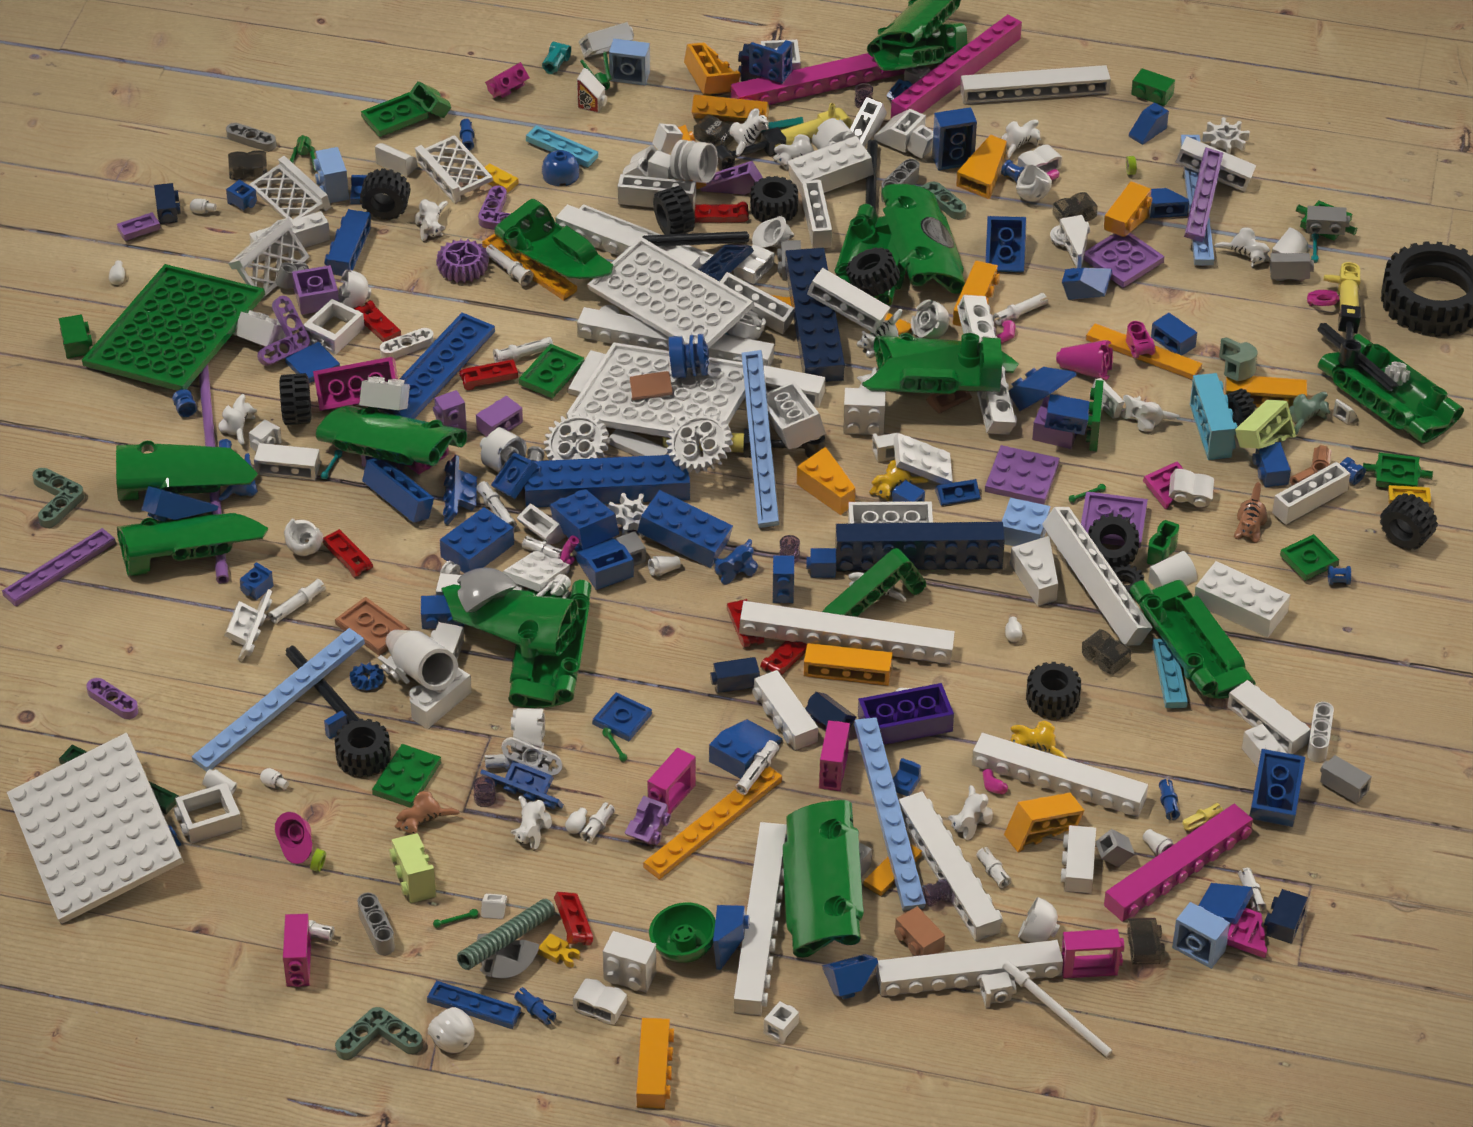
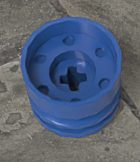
M698 334V343H695L694 335H690L689 344H685L683 336L669 337V357L673 379L686 378L688 368H691L693 376L697 377L698 367L701 369L702 376H707L709 350L704 334Z

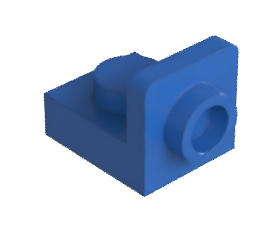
M898 79L886 96L892 101L913 84L910 81L906 80L905 82Z
M351 175L350 204H361L360 194L364 178L367 175Z
M901 758L899 770L893 778L896 793L904 796L912 794L921 778L920 764Z

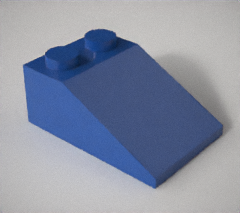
M987 216L986 263L998 265L997 272H1024L1026 217Z
M1042 367L1038 370L1033 368L1025 373V379L1020 377L1011 383L1013 387L1009 389V395L1019 411H1022L1053 393L1077 374L1074 371Z
M148 486L142 510L148 512L147 516L166 522L167 518L175 520L218 510L219 506Z
M746 719L721 731L709 744V762L741 779L754 762L755 755L762 751L766 743L771 740L779 745L782 742V738Z
M1261 749L1249 815L1253 820L1293 827L1305 763L1304 756Z

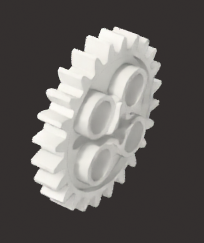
M577 411L573 417L571 413H568L567 419L561 416L562 422L554 421L556 427H549L551 434H545L547 440L544 441L546 447L544 450L549 460L605 457L603 451L608 450L606 444L610 443L608 439L609 433L605 424L601 422L600 418L596 419L594 414L588 416L587 412L580 416Z
M703 411L700 412L699 416L692 413V418L690 419L685 416V422L678 420L679 427L672 426L674 433H668L670 439L666 440L668 444L667 451L675 466H679L682 471L686 468L688 473L695 469L698 474L702 468L704 472H707V467L709 466L715 469L714 464L721 465L720 459H727L725 452H731L729 446L733 445L731 440L733 435L728 424H726L724 419H720L717 414L713 417L711 412L706 416ZM697 428H698V433H699L700 438H701V439H700V443H701V447H702V449H703V454H704L703 457H701V451H700V449H699V447H698V446H699V441H698V437H697V435H696V429H697Z

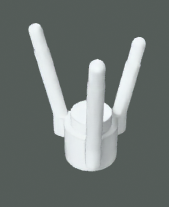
M559 574L554 581H550L536 596H543L551 589L552 595H562V598H567L570 594L568 588L571 585V581L566 575Z

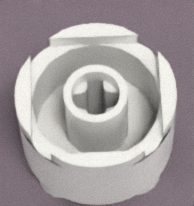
M830 118L818 126L817 129L819 131L816 135L813 134L812 143L819 150L854 137L855 134L841 119Z
M501 427L492 431L480 442L482 464L498 472L501 471L513 452L524 457L526 456L527 445L525 440Z
M513 709V717H511V730H514L513 737L544 749V742H542L543 736H545L544 709ZM512 743L511 751L522 752L515 747V743Z

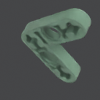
M933 181L920 186L936 196L939 208L951 218L960 220L966 216L965 203L940 183ZM942 199H947V200H950V201H949V202H944V201H941V200H942Z
M38 468L33 472L32 476L35 486L55 495L38 513L40 526L52 528L84 499L83 487L47 468ZM58 483L63 484V486L59 488L53 487L55 484ZM58 504H66L62 508L56 507Z
M381 1007L370 1009L335 1043L336 1054L342 1060H349L355 1057L378 1034L408 1054H416L423 1048L422 1035ZM393 1027H398L401 1029V1031L397 1034H392L389 1032V1030ZM359 1030H365L368 1032V1034L363 1037H359L356 1035V1033Z

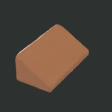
M669 371L630 377L633 400L673 394Z
M956 391L951 394L934 393L926 401L937 413H942L971 399L972 396L969 391Z

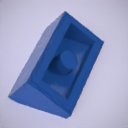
M977 479L937 485L935 488L941 506L981 499Z

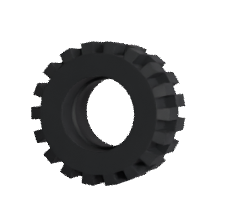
M381 168L380 171L376 169L374 172L368 173L364 178L360 194L362 208L366 209V212H370L373 217H380L383 220L385 218L391 220L393 217H400V214H403L407 208L411 191L409 182H406L407 179L404 176L402 177L401 173L393 172L394 170H386V168Z
M767 176L766 178L759 179V181L754 183L750 191L751 214H754V218L759 219L760 222H765L779 216L784 217L786 221L792 220L798 212V189L796 184L792 183L790 179L786 180L785 177L780 178L778 176Z
M675 186L656 192L654 194L653 207L656 220L665 235L692 232L695 227V215L692 203L684 189L680 186Z
M881 247L860 252L852 258V261L846 267V273L851 284L873 297L889 291L900 278V272L892 253L888 249Z
M307 374L281 375L279 387L284 424L310 423L312 413Z
M1403 493L1398 495L1380 515V524L1383 526L1382 531L1386 533V537L1390 538L1392 543L1397 544L1400 548L1405 547L1407 550L1420 548L1433 535L1438 526L1434 510L1429 507L1427 502H1424L1420 497L1417 498L1414 494L1408 495Z
M1109 513V517L1102 515L1100 520L1096 519L1093 521V526L1090 525L1088 535L1111 568L1115 565L1119 568L1120 564L1127 567L1130 561L1133 562L1135 560V555H1137L1139 548V532L1136 530L1134 522L1130 524L1128 517L1123 519L1121 514L1114 517L1113 513ZM1116 534L1123 538L1125 544L1120 549L1110 550L1105 548L1100 541L1106 535Z
M1045 662L1042 666L1037 665L1035 670L1032 669L1027 679L1026 700L1028 707H1031L1033 712H1038L1039 716L1042 717L1044 715L1048 719H1051V717L1060 719V716L1067 717L1069 713L1073 714L1080 702L1081 678L1078 677V672L1073 671L1071 666H1065L1064 663L1056 664V662H1051V664Z
M362 718L358 719V721H349V724H344L342 729H338L336 732L337 736L334 739L336 760L338 766L342 767L344 772L349 771V775L352 776L356 774L358 777H363V775L368 777L372 776V773L377 774L380 772V769L387 767V763L390 762L391 750L389 733L384 725L381 726L378 721L372 722V719L363 720Z

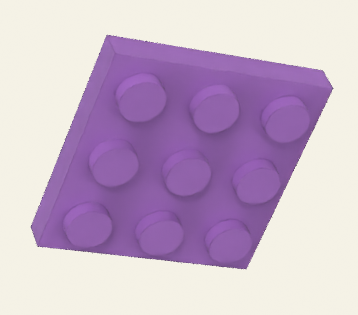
M1129 233L1125 237L1117 234L1110 235L1086 250L1083 260L1094 268H1111L1112 274L1110 279L1124 288L1164 263L1165 256L1132 233Z
M1001 445L985 485V492L1045 505L1060 458Z
M1086 491L1081 525L1088 533L1090 525L1093 526L1094 520H1100V516L1105 515V517H1109V513H1113V516L1117 517L1118 514H1121L1123 519L1128 517L1130 524L1134 522L1136 525V530L1139 532V548L1141 549L1148 499ZM1116 534L1106 535L1100 541L1102 544L1124 546L1125 544L1123 538Z

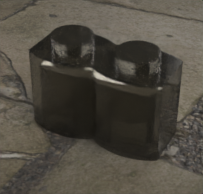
M706 115L694 126V137L700 142L712 143L715 147L724 145L727 148L735 142L734 137L729 132L731 125L721 122L715 116Z
M256 150L248 153L237 151L228 154L229 178L231 180L258 179L267 173L265 151Z
M1080 192L1070 198H1063L1053 203L1052 214L1059 223L1062 218L1082 215L1086 222L1097 216L1098 206L1087 192Z
M1099 629L1082 642L1084 658L1097 663L1102 671L1109 674H1115L1131 661V650L1102 629Z
M1128 918L1127 937L1132 965L1160 964L1161 957L1165 956L1164 943H1160L1159 939L1162 937L1161 925H1157L1156 918Z

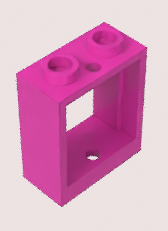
M828 720L820 757L819 789L841 791L849 753L850 723Z
M676 748L647 781L648 797L667 804V813L669 814L676 809L696 786V757Z
M285 914L283 963L286 986H310L311 934L308 914Z
M1118 929L1063 932L1061 947L1063 979L1118 976L1119 966L1123 965L1121 952H1124V939L1119 937ZM1110 950L1109 954L1075 956V952Z

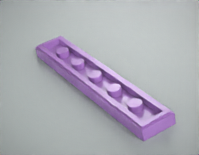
M1207 147L1204 149L1184 237L1199 242L1204 240L1223 152Z
M101 528L2 590L3 596L15 607L115 545V538Z

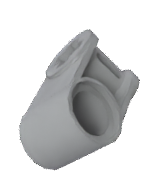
M282 263L275 282L282 288H294L292 272L309 269L306 263Z

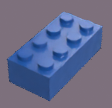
M659 490L642 514L637 532L711 568L715 563L714 558L719 557L729 542L733 525Z

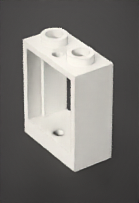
M626 22L588 33L578 42L583 57L588 58L610 51L613 39L632 41L634 32L632 27Z
M331 299L304 324V327L309 335L310 343L315 344L319 342L328 352L336 355L364 329V316L360 311ZM333 316L347 322L336 334L322 328Z
M227 783L175 798L177 807L173 808L176 820H181L182 834L184 837L188 836L191 844L242 828L240 812ZM219 802L222 803L226 814L192 824L188 815L189 811Z

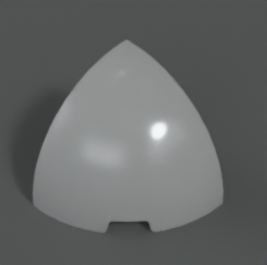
M477 568L466 572L457 580V583L461 586L457 593L466 613L479 610L494 597L505 596L517 587L509 576L493 568Z
M488 933L478 934L477 940L486 936ZM515 940L482 961L480 971L484 975L493 978L516 976L532 963L538 952L539 944L527 940Z

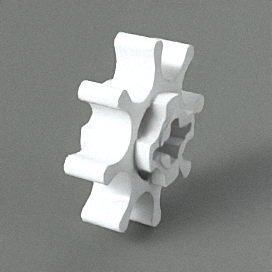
M1222 117L1221 125L1207 122V132H1203L1202 141H1210L1211 147L1216 149L1223 148V150H1226V153L1231 154V148L1233 147L1239 148L1241 151L1245 150V143L1249 140L1250 131H1241V121L1234 125H1229L1226 122V118Z
M622 493L620 498L621 505L614 504L613 502L609 503L608 508L616 514L617 524L623 526L622 535L627 534L629 530L638 531L640 518L648 507L642 504L643 494H639L637 500L631 501L626 497L625 493Z

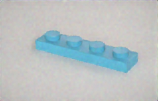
M537 125L526 135L527 142L550 152L557 150L570 152L576 157L578 164L587 168L598 158V151Z
M1153 639L1152 645L1165 708H1187L1188 701L1180 663L1163 639Z

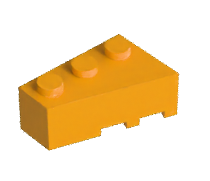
M706 43L687 44L684 63L703 95L731 92V84L739 83L741 73L738 70L733 71L727 61L723 62L718 58L719 54Z
M1130 181L1105 214L1104 230L1125 237L1149 217V210L1153 200L1151 188Z
M826 447L797 466L796 484L838 514L842 515L848 510L849 502H855V486Z
M1071 793L1021 801L1015 807L1004 836L1015 850L1020 852L1024 850L1023 846L1034 842L1038 844L1042 842L1041 838L1052 834L1054 837L1068 831L1069 825L1078 826L1085 810Z

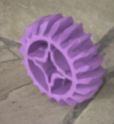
M462 239L460 241L453 240L452 243L446 242V246H441V250L438 251L436 265L443 278H448L449 281L455 280L456 283L459 281L465 283L467 280L472 282L474 278L479 279L480 275H484L489 262L486 248H483L482 244H477L476 241L470 242L469 239L466 241H462Z

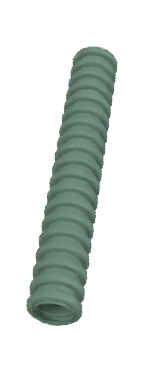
M548 899L540 900L458 952L457 961L459 965L465 970H470L545 922L555 914L553 903Z

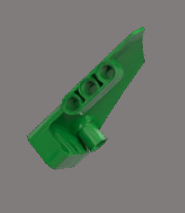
M944 22L927 39L921 38L912 47L891 44L874 53L873 57L878 67L883 71L941 63L967 45V29L963 23Z
M536 199L528 200L495 227V235L509 245L514 253H521L567 278H599L611 275L613 270V264L600 256L586 238L567 225L561 227L557 224L549 209Z
M965 333L962 335L961 344L889 358L870 379L862 383V386L873 391L951 394L956 391L1000 392L1002 374L1001 338L982 337V341L979 342V335Z
M902 333L899 337L876 336L873 347L879 370L889 358L961 344V341L915 338L909 333ZM1002 351V366L1005 368V373H1013L1019 363Z
M148 440L140 444L116 445L118 501L139 499L138 491L147 490L148 486L176 494L211 493L219 491L220 486L250 485L258 476V473L231 448L155 444Z
M237 513L194 516L175 520L168 519L166 522L157 521L154 518H145L138 524L117 526L118 541L128 576L147 574L150 571V559L153 557L172 555L175 560H188L223 555L232 550L233 543L263 539L268 531V527Z
M452 584L441 588L453 620L520 645L521 655L525 658H533L538 655L560 656L579 634L580 621L578 604L575 599L536 596L530 591L512 590L505 596L494 597L479 610L466 613L457 593L461 586Z

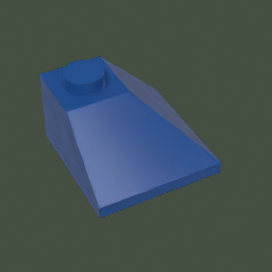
M1065 269L1062 285L1067 299L1105 297L1112 269Z
M717 905L713 938L716 970L723 968L744 939L745 929H749L750 917L745 915V906Z
M863 954L822 965V968L833 994L841 996L842 999L854 997L855 992L862 991L878 964V960L876 957Z

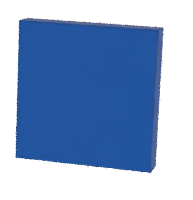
M319 342L285 357V363L296 374H307L309 383L315 381L313 371L340 366V363Z
M513 452L491 486L516 499L538 465Z
M616 692L592 719V725L601 729L610 728L611 734L629 742L650 718L652 709Z
M1211 883L1198 906L1203 907L1216 916L1224 918L1231 924H1237L1254 892L1252 887Z

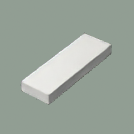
M590 350L570 384L568 394L576 396L580 394L606 354Z
M616 429L608 438L610 441L608 444L634 456L669 455L667 448L627 430Z

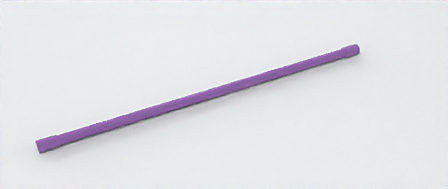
M207 364L199 374L205 446L216 447ZM220 490L210 493V503L219 506L218 510L211 511L212 515L222 514L221 501L219 500ZM226 554L216 555V580L218 583H227L229 581Z

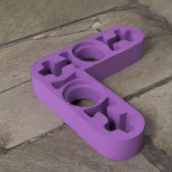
M494 186L489 190L478 215L481 227L495 230V227L510 215V213L501 212L507 199V192L503 186Z
M279 296L272 303L273 311L286 337L262 348L258 352L257 358L262 365H271L308 347L310 344L309 335L292 301L287 296ZM280 303H281V304L284 303V304H285V307H284V308H283V307L280 308V307H279V304H280ZM287 312L290 313V314H288V315L285 316V317L283 316V314H285V313H287ZM288 318L295 321V328H290L287 325ZM298 339H303L302 343H297ZM281 343L288 347L287 353L280 351L279 346ZM273 351L275 353L270 358L264 357L265 354H269Z

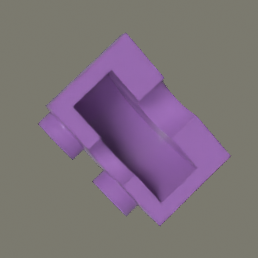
M643 796L637 807L636 816L630 821L625 834L645 843L657 845L660 842L663 827L667 826L671 819V814L667 813V804Z

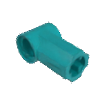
M553 41L549 47V53L542 63V69L546 73L553 75L564 61L567 62L570 59L572 47Z

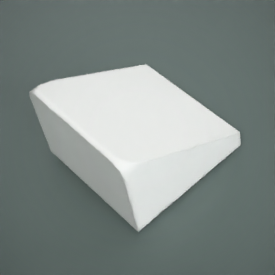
M1338 399L1335 400L1334 416L1348 425L1357 419V415L1351 407Z
M485 894L482 900L481 916L483 918L503 919L507 896Z

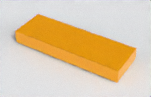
M910 844L914 861L916 862L922 856V850ZM889 857L864 880L863 886L880 896L895 883Z

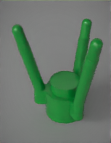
M603 52L606 74L599 72L595 75L593 74V76L605 87L606 91L610 88L609 81L612 80L609 71L607 53ZM580 60L583 67L592 73L584 60Z
M304 135L298 137L296 147H294L290 158L292 163L297 153L300 155L310 153L314 167L313 159H316L314 154L315 148L311 146L312 141L309 137Z

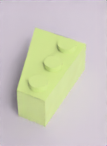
M1266 400L1235 429L1239 446L1242 448L1261 449L1273 445L1277 441L1296 437L1288 402L1280 400Z
M418 833L392 839V849H389L391 861L397 864L395 866L396 876L398 879H402L400 885L403 896L407 895L410 903L436 897L434 867L427 862L430 861L429 856L424 853L425 849Z

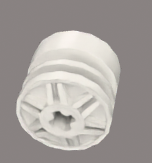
M679 140L674 145L670 156V169L674 178L709 183L716 173L718 155L712 143Z

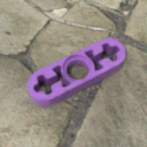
M93 678L87 682V693L90 698L123 719H132L137 716L138 705L135 699L101 678ZM110 696L118 697V699H116L115 701L107 700V698Z

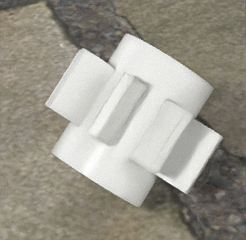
M1392 362L1391 365L1385 368L1384 372L1399 386L1406 382V380H1409L1410 371L1406 370L1407 365L1401 362Z

